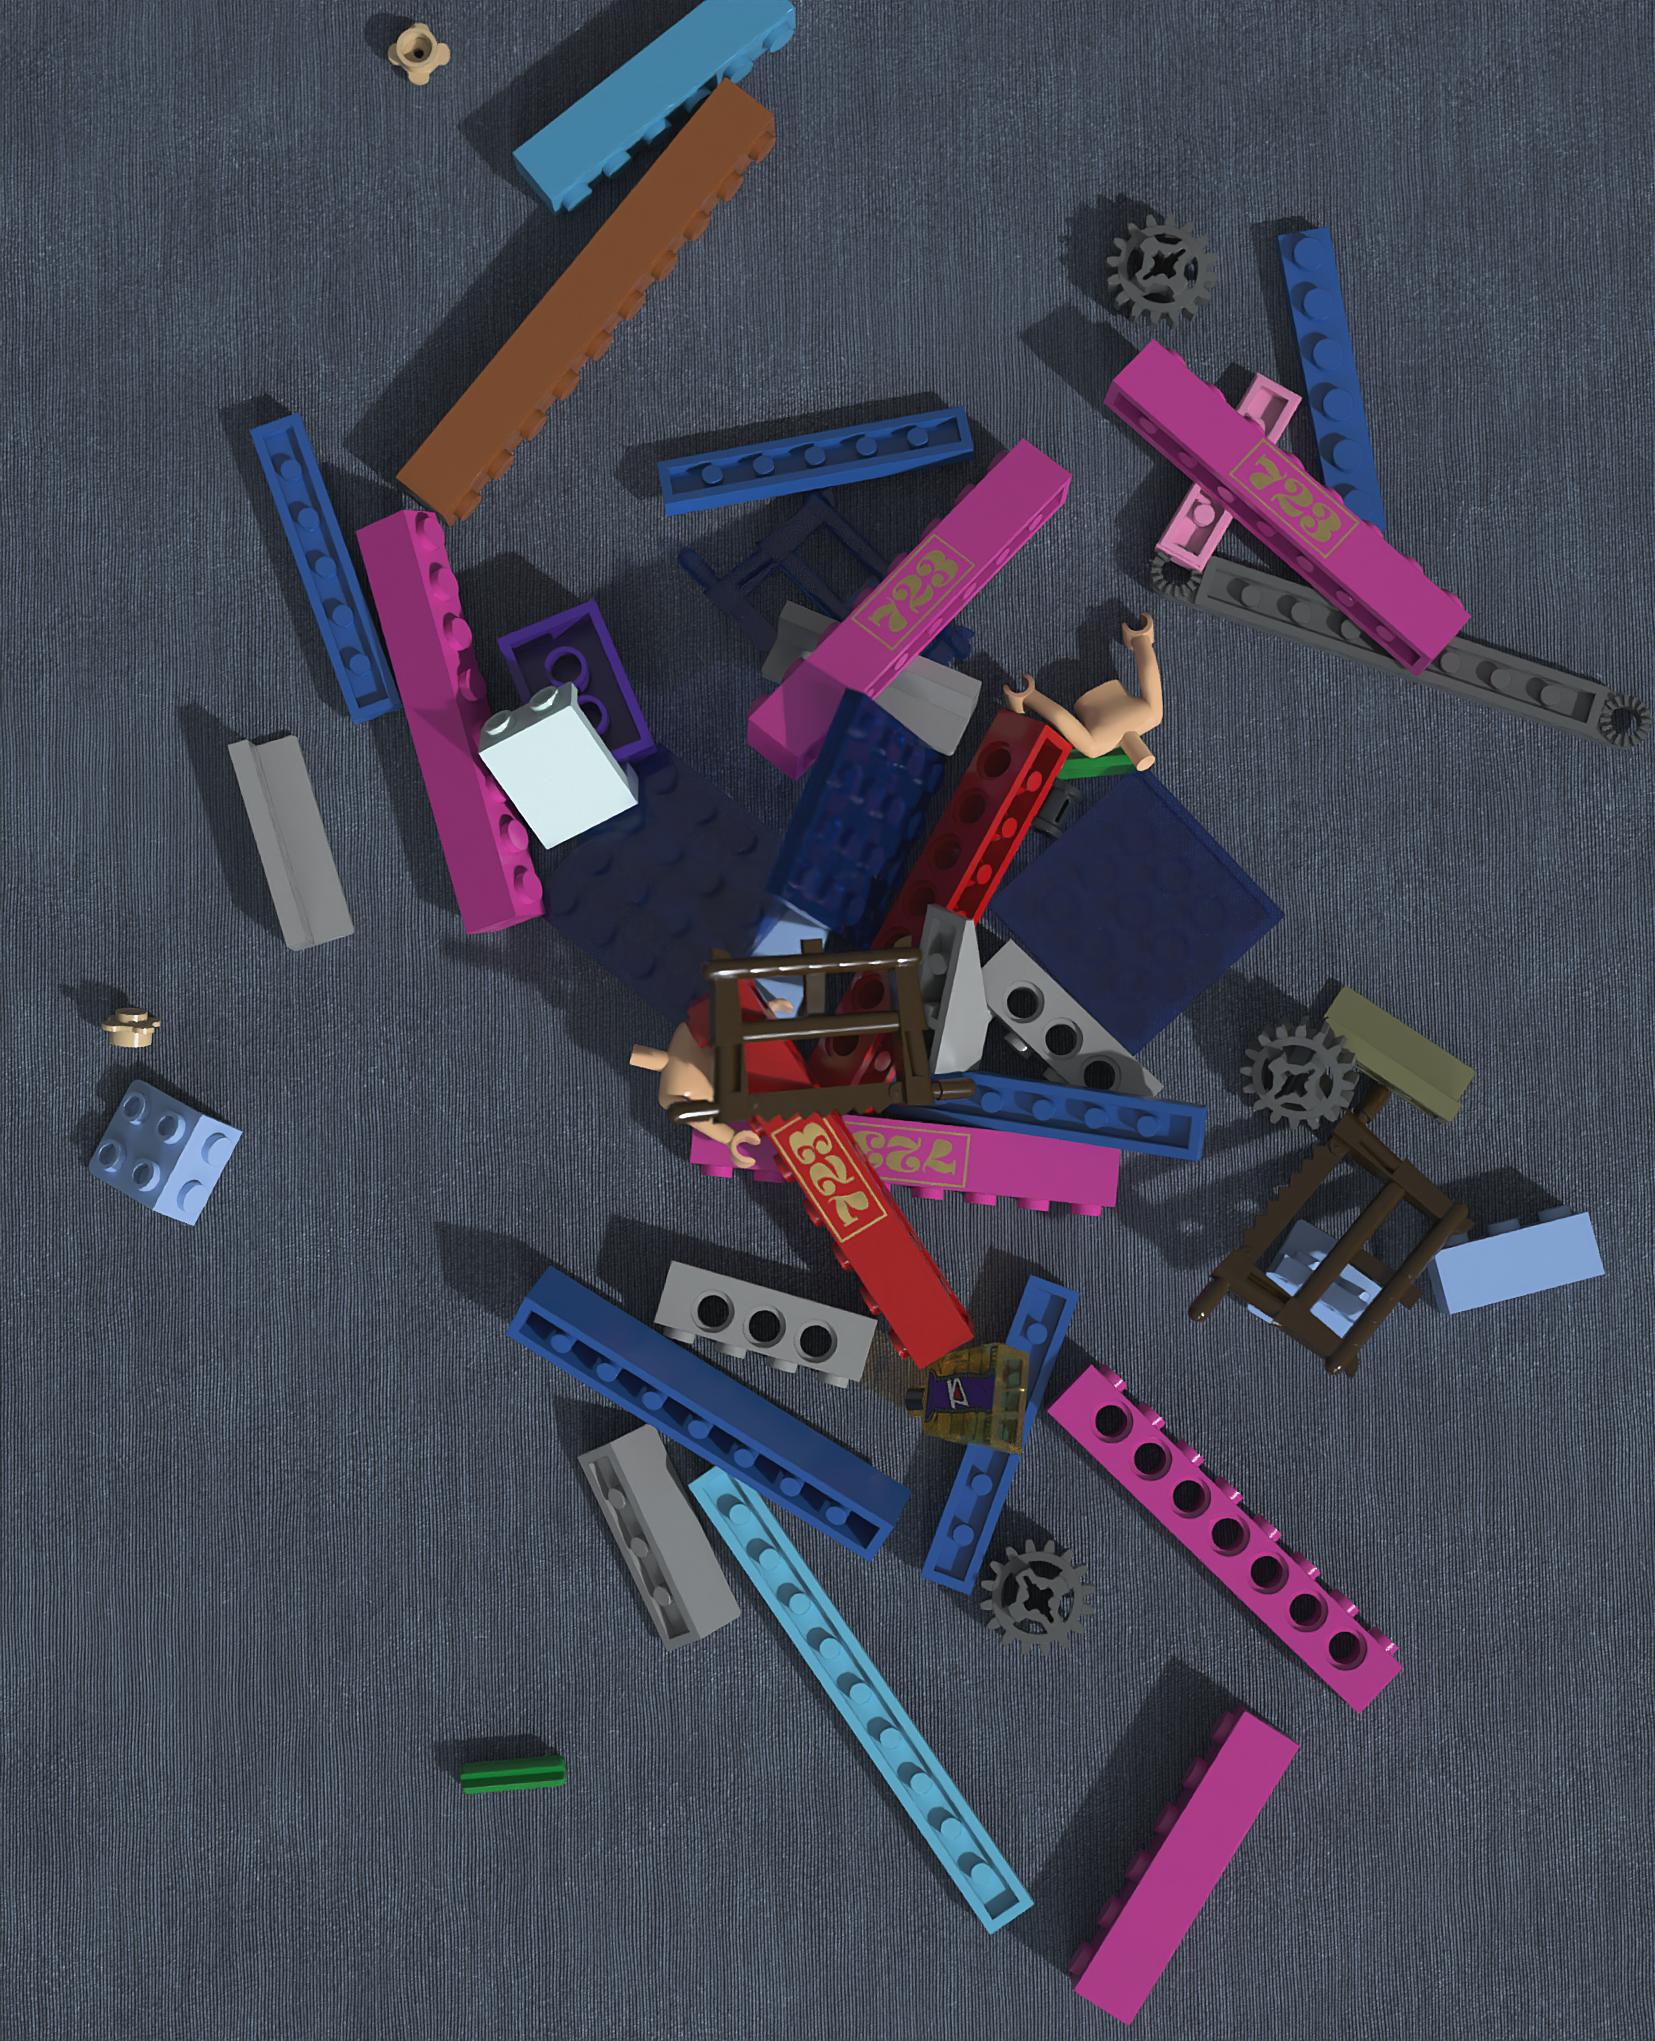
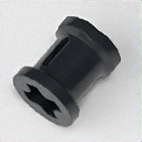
M1055 777L1052 787L1038 813L1033 817L1029 829L1049 840L1060 843L1064 837L1061 829L1074 805L1082 803L1085 797L1084 793L1068 782Z

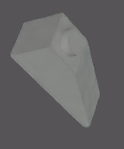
M928 904L919 947L923 958L922 962L917 966L925 1021L929 1029L922 1030L929 1070L933 1074L979 1070L989 1016L974 920L938 904Z

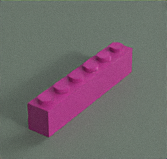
M1237 1703L1232 1713L1225 1710L1217 1719L1209 1736L1210 1739L1214 1740L1211 1748L1204 1759L1197 1756L1187 1768L1181 1784L1186 1787L1176 1805L1169 1802L1162 1809L1153 1826V1831L1158 1834L1147 1852L1142 1848L1136 1852L1126 1869L1125 1877L1129 1881L1119 1898L1114 1895L1108 1898L1096 1920V1923L1101 1926L1091 1944L1083 1941L1079 1945L1068 1965V1970L1073 1972L1069 1978L1073 1991L1128 2026L1136 2016L1300 1747L1291 1736Z

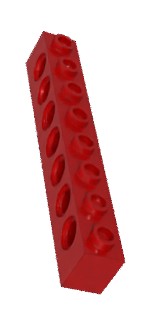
M1000 708L967 771L962 776L943 815L937 822L919 859L912 868L894 905L887 914L870 949L890 948L896 939L912 935L911 946L919 949L928 904H938L974 920L976 927L1032 824L1033 817L1038 813L1052 787L1055 777L1058 776L1073 746L1045 723ZM870 969V971L856 972L834 1014L891 1010L888 969L873 971ZM892 1032L822 1037L810 1055L807 1064L822 1088L892 1082L896 1074ZM870 1107L864 1113L873 1117L875 1110Z

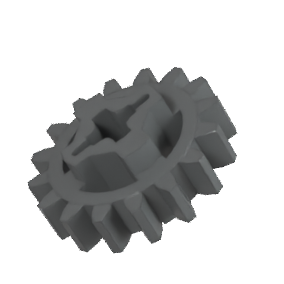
M1174 214L1167 215L1164 225H1157L1153 215H1147L1143 230H1140L1132 222L1129 223L1125 231L1127 241L1117 237L1114 239L1111 250L1116 256L1107 257L1104 268L1109 273L1115 274L1109 277L1105 284L1106 291H1119V295L1116 297L1113 305L1114 308L1119 310L1128 305L1132 309L1129 322L1134 324L1141 316L1148 317V328L1153 331L1159 319H1166L1170 330L1176 329L1180 314L1190 322L1195 320L1198 313L1195 303L1207 307L1212 295L1205 288L1215 287L1219 276L1212 271H1208L1215 266L1218 259L1217 253L1203 252L1209 241L1208 235L1205 234L1196 239L1193 238L1191 232L1194 222L1190 220L1181 229L1174 227ZM1160 241H1161V242H1168V243H1171V244H1164V243H1159V242H1160ZM1133 254L1135 257L1134 263L1139 268V271L1129 281L1127 263ZM1193 264L1195 283L1190 290L1187 287L1189 282L1184 277V273ZM1155 266L1159 271L1172 268L1169 279L1163 273L1156 277L1154 275L1151 276L1153 267ZM1147 299L1163 301L1164 303H1155Z
M1285 1016L1281 1017L1276 1026V1031L1266 1024L1262 1027L1257 1037L1258 1040H1251L1245 1051L1248 1057L1245 1058L1240 1068V1073L1250 1076L1243 1086L1244 1093L1258 1094V1098L1253 1106L1256 1111L1267 1106L1273 1110L1270 1116V1122L1273 1124L1278 1122L1282 1116L1289 1118L1291 1130H1296L1301 1119H1307L1308 1124L1314 1130L1319 1128L1323 1115L1328 1120L1334 1122L1339 1116L1341 1107L1348 1108L1354 1095L1351 1089L1355 1088L1359 1080V1073L1351 1071L1357 1056L1356 1053H1342L1341 1050L1347 1040L1344 1035L1338 1036L1333 1040L1327 1036L1329 1023L1324 1022L1318 1030L1310 1028L1309 1016H1303L1298 1027H1293L1290 1020ZM1267 1058L1270 1060L1268 1068L1274 1073L1271 1080L1267 1072ZM1329 1066L1333 1075V1088L1329 1086L1331 1079L1325 1073L1326 1068Z
M1025 1537L1024 1551L1017 1553L1008 1543L1004 1546L1008 1557L1004 1563L993 1558L989 1560L988 1563L996 1574L994 1578L980 1579V1586L991 1591V1596L979 1600L980 1609L994 1610L995 1614L990 1616L985 1623L989 1630L997 1629L1000 1626L1004 1628L1000 1637V1642L1004 1646H1007L1014 1638L1020 1640L1019 1649L1021 1654L1027 1655L1031 1645L1038 1644L1043 1656H1048L1050 1653V1642L1057 1640L1064 1649L1070 1647L1066 1634L1070 1630L1082 1635L1085 1633L1086 1629L1078 1620L1080 1614L1094 1615L1095 1609L1083 1601V1596L1090 1595L1096 1591L1092 1583L1080 1582V1578L1089 1570L1085 1563L1074 1566L1069 1564L1074 1554L1071 1548L1066 1547L1057 1555L1054 1553L1055 1545L1053 1539L1047 1538L1042 1549H1036L1032 1539ZM1045 1561L1056 1565L1060 1569L1058 1571L1054 1570L1050 1574L1033 1571L1028 1562ZM1012 1572L1016 1579L1013 1596L1002 1604V1587L1006 1578ZM1027 1575L1032 1584L1036 1583L1037 1587L1041 1590L1050 1587V1591L1044 1595L1050 1616H1045L1042 1609H1038L1033 1602L1027 1605L1023 1604L1029 1598L1028 1586L1023 1579L1024 1576ZM1072 1588V1603L1067 1615L1062 1620L1058 1614L1061 1597L1070 1592L1069 1589ZM1026 1618L1042 1622L1046 1630L1028 1631L1016 1626L1014 1623H1019Z

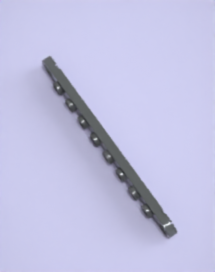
M1160 551L1153 559L1149 569L1150 585L1154 592L1163 599L1616 750H1627L1635 747L1646 738L1651 730L1652 719L1650 709H1647L1644 701L1641 702L1635 696L1632 697L1611 690L1609 687L1456 636L1424 671L1416 677L1318 590L1213 555L1210 556L1202 572L1191 570L1190 580L1185 585H1181V587H1172L1171 584H1166L1167 582L1163 580L1161 575V567L1166 562L1171 561V555H1166ZM1625 709L1633 714L1636 719V730L1633 735L1621 736V734H1616V731L1611 729L1612 724L1610 725L1609 722L1614 710Z

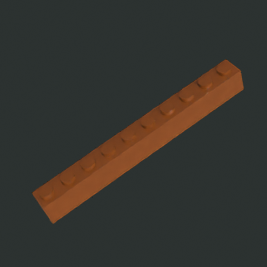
M727 77L721 81L395 476L404 492L428 511L435 512L436 517L448 527H451L458 518L462 521L466 520L475 511L482 498L478 493L491 478L497 481L508 471L515 458L511 453L524 438L530 441L540 432L547 421V415L544 413L557 398L563 401L573 392L580 380V375L577 373L590 358L596 361L605 353L613 340V336L610 333L622 319L630 321L638 313L646 299L643 293L655 278L661 282L671 273L679 258L676 253L688 239L694 242L703 234L711 221V216L708 215L720 200L725 203L728 202L740 188L744 180L741 174L753 160L760 163L771 151L776 142L773 113Z

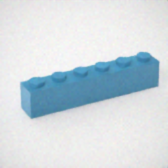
M705 0L512 152L517 171L555 217L566 209L569 212L578 209L591 197L592 188L606 177L612 180L620 176L632 164V157L647 145L653 148L662 143L673 130L672 125L687 113L693 116L725 77L733 83H737L750 72L754 65L753 61L765 51L775 52L782 48L794 34L793 29L796 28L794 5L789 0Z

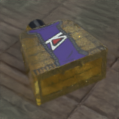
M990 1343L946 1354L927 1365L926 1385L911 1386L905 1396L907 1412L914 1418L923 1417L922 1430L926 1435L956 1444L1012 1455H1021L1030 1353L1002 1343Z

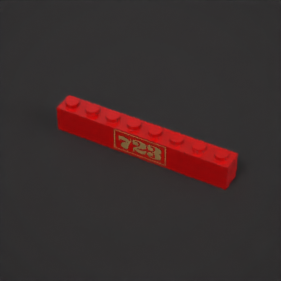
M752 978L738 980L742 1021L777 1018ZM709 990L690 1001L687 1013L691 1018L685 1021L690 1034L702 1049L707 1046L709 1041ZM792 1040L744 1044L749 1094L822 1088ZM835 1110L825 1118H821L817 1112H814L806 1120H803L797 1113L786 1122L779 1115L769 1123H765L759 1115L750 1116L751 1119L747 1121L759 1138L767 1135L778 1151L777 1154L773 1155V1159L783 1177L789 1183L797 1180L807 1197L802 1200V1203L813 1223L818 1228L825 1224L836 1240L831 1244V1248L841 1266L847 1272L854 1268L862 1280L864 1286L859 1288L868 1308L875 1316L883 1313L893 1328L888 1332L889 1338L898 1354L904 1360L911 1356L920 1370L975 1337L973 1320L848 1126Z

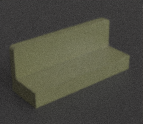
M1347 986L1341 988L1314 1029L1318 1030L1324 1022L1329 1023L1330 1026L1327 1034L1329 1038L1333 1040L1342 1035L1347 1038L1341 1050L1342 1053H1356L1357 1060L1353 1066L1378 1084L1387 1086L1389 1091L1440 1125L1451 1123L1462 1106L1457 1101L1474 1077L1475 1071Z

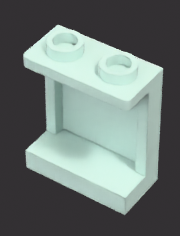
M568 682L558 688L555 686L546 687L536 693L528 704L512 712L503 710L496 713L486 721L480 735L478 754L547 850L638 804L637 774L628 762L619 766L578 706V690L572 682Z

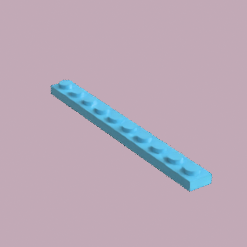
M717 1466L712 1467L690 1482L688 1487L988 1933L991 1935L1033 1906L1034 1901L761 1495Z

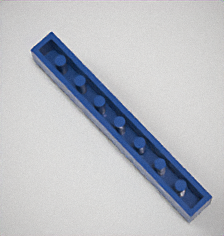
M550 1265L526 1295L505 1333L869 1562H871L894 1528L912 1492Z

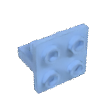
M1297 1220L1265 1274L1293 1296L1338 1240L1305 1220ZM1348 1264L1310 1311L1342 1338L1381 1290V1287ZM1247 1303L1248 1311L1269 1324L1272 1322L1273 1319Z

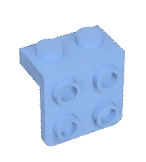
M138 1079L130 1084L89 1163V1171L92 1175L151 1210L194 1226L227 1161L231 1157L242 1131L228 1123L197 1111L149 1083Z

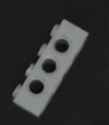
M1012 939L981 969L989 1022L995 1018L1009 1031L1004 1040L1022 1058L1027 1060L1031 1055H1034L1047 1068L1042 1074L1046 1081L1087 1087L1084 1082L1086 1067L1092 1063H1100L1109 1069L1112 1076L1111 1085L1107 1090L1155 1097L1164 1087ZM1016 990L1029 992L1036 1002L1034 1014L1028 1018H1018L1012 1015L1007 1007L1009 994ZM1064 1027L1072 1034L1074 1045L1069 1054L1056 1055L1047 1048L1045 1036L1050 1028Z
M676 1260L671 1262L654 1320L655 1323L665 1325L663 1335L693 1344L696 1335L716 1340L715 1351L744 1359L746 1351L751 1350L767 1355L766 1366L794 1374L799 1364L818 1370L816 1380L841 1388H847L849 1379L860 1382L878 1321L869 1316ZM716 1295L726 1301L729 1307V1316L725 1323L719 1326H710L702 1321L699 1315V1306L705 1297ZM761 1310L773 1312L780 1321L779 1334L769 1341L758 1340L750 1331L751 1317ZM819 1325L829 1331L832 1343L826 1353L813 1356L803 1350L800 1337L802 1332L809 1326Z

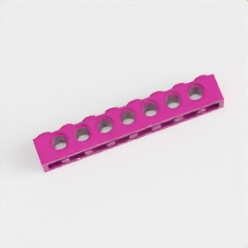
M1086 1363L1044 1409L1351 1708L1360 1714L1403 1668L1392 1656L1398 1650V1647L1376 1626L1367 1632L1353 1618L1360 1610L1337 1588L1328 1594L1314 1580L1321 1572L1298 1550L1291 1557L1275 1543L1282 1536L1281 1533L1260 1513L1251 1520L1237 1506L1243 1497L1222 1476H1219L1212 1482L1198 1468L1205 1460L1185 1440L1181 1438L1174 1445L1160 1431L1166 1422L1148 1404L1142 1401L1135 1407L1121 1393L1128 1385L1104 1363L1097 1370L1092 1364ZM1115 1405L1122 1411L1123 1424L1114 1434H1102L1098 1431L1095 1424L1096 1415L1104 1406ZM1155 1443L1159 1446L1162 1454L1159 1466L1149 1472L1139 1471L1134 1463L1136 1450L1142 1444ZM1186 1480L1195 1481L1200 1489L1198 1502L1189 1509L1177 1508L1173 1501L1175 1487ZM1224 1518L1234 1519L1238 1525L1236 1540L1228 1546L1215 1545L1212 1539L1214 1525ZM1262 1556L1273 1557L1277 1565L1274 1578L1264 1584L1255 1583L1251 1577V1567L1254 1561ZM1301 1594H1311L1315 1600V1610L1312 1616L1304 1621L1293 1620L1290 1615V1605L1293 1599ZM1339 1632H1350L1354 1639L1351 1653L1344 1658H1332L1329 1653V1643L1332 1637Z

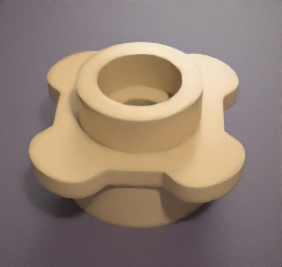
M416 23L399 36L397 43L389 47L388 57L393 65H400L408 73L411 83L424 85L429 81L430 73L438 65L448 63L450 51L446 44L436 41L427 25ZM418 50L424 52L421 58H416L414 54Z
M119 1008L115 1010V1015L108 1016V1021L101 1023V1029L109 1031L110 1044L122 1047H144L152 1044V1033L154 1032V1027L160 1026V1019L147 1017L148 1011L144 1009Z

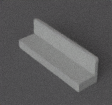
M787 600L779 616L777 640L762 667V677L781 685L782 677L788 667L799 657L806 660L817 649V642L825 629L833 622L838 621ZM917 655L858 718L946 755H953L977 706L982 681Z
M291 735L257 746L246 739L227 745L286 946L296 952L352 935L355 931L298 738Z
M645 1424L620 1438L577 1457L667 1651L701 1640L741 1615L739 1606L655 1427Z

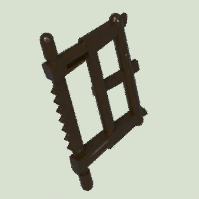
M912 935L896 939L890 948L823 952L822 938L800 940V954L732 958L731 954L726 950L709 948L711 959L703 963L700 972L702 977L709 981V1041L707 1047L714 1046L713 1101L700 1099L673 1102L666 1108V1117L674 1124L710 1121L711 1118L712 1124H726L751 1119L750 1116L757 1115L765 1123H769L777 1115L786 1122L797 1113L803 1120H806L814 1112H817L821 1118H825L833 1110L841 1117L852 1108L858 1115H861L870 1107L876 1113H880L893 1103H898V1106L936 1105L935 1099L941 1101L969 1098L975 1094L977 1086L975 1081L969 1077L931 1081L922 1031L929 1029L925 1021L917 966L922 962L923 955L918 948L911 946ZM888 969L891 1010L825 1015V974ZM803 975L804 1016L742 1021L738 980L751 979V977L756 979ZM892 1032L896 1073L895 1082L748 1093L745 1043Z
M1383 1084L1374 1085L1356 1105L1353 1113L1348 1109L1327 1138L1329 1141L1326 1145H1314L1312 1159H1302L1300 1173H1290L1289 1187L1279 1186L1277 1201L1268 1200L1266 1202L1265 1215H1255L1254 1229H1243L1242 1245L1237 1251L1233 1249L1209 1275L1214 1281H1209L1189 1305L1188 1316L1191 1320L1195 1322L1206 1320L1227 1294L1226 1291L1229 1290L1273 1319L1269 1324L1270 1326L1278 1328L1323 1359L1324 1369L1327 1373L1338 1375L1344 1372L1352 1379L1358 1370L1359 1357L1357 1354L1360 1348L1366 1344L1379 1325L1382 1324L1397 1305V1302L1401 1303L1409 1311L1423 1295L1413 1285L1415 1279L1419 1278L1434 1259L1433 1257L1439 1253L1451 1238V1234H1464L1476 1223L1467 1218L1469 1210L1465 1202L1461 1200L1452 1202L1409 1161L1408 1157L1402 1161L1365 1125L1370 1123L1388 1102L1390 1091L1387 1086ZM1346 1154L1383 1183L1384 1186L1292 1296L1254 1264ZM1403 1199L1434 1222V1224L1395 1271L1363 1250L1362 1247L1398 1202ZM1349 1264L1381 1287V1290L1341 1338L1310 1310Z

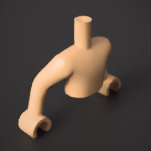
M1148 613L1140 614L1143 628L1140 631L1131 630L1126 623H1122L1123 642L1129 650L1134 651L1141 698L1130 694L1119 680L1105 682L1088 691L1076 701L1074 711L1079 717L1080 723L1065 708L1037 691L1033 677L1025 674L1022 676L1026 691L1015 693L1009 689L1008 685L1003 686L1007 708L1015 713H1025L1032 709L1056 728L1072 746L1089 758L1099 757L1121 746L1137 770L1143 771L1149 768L1154 763L1155 757L1140 736L1159 725L1163 717L1160 674L1152 648L1154 629L1151 615Z
M777 998L768 1003L773 1012L793 1013V1006L785 999ZM682 1022L676 1028L667 1052L634 1044L630 1064L661 1072L658 1100L665 1110L671 1103L677 1101L700 1099L713 1101V1051L707 1046L702 1049L696 1043L685 1022ZM712 1118L710 1121L687 1123L729 1148L730 1160L736 1166L748 1168L755 1164L753 1158L740 1155L736 1149V1145L741 1142L759 1145L760 1139L754 1132L745 1130L738 1132L727 1124H712Z

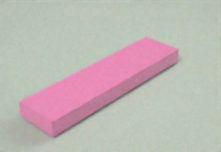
M1257 372L1235 410L1242 416L1255 420L1264 430L1265 436L1276 445L1299 406L1302 397ZM1193 482L1159 539L1154 551L1156 553L1162 551L1166 555H1171L1172 558L1170 560L1190 572L1191 570L1202 572L1232 521L1233 516L1201 489L1199 485Z

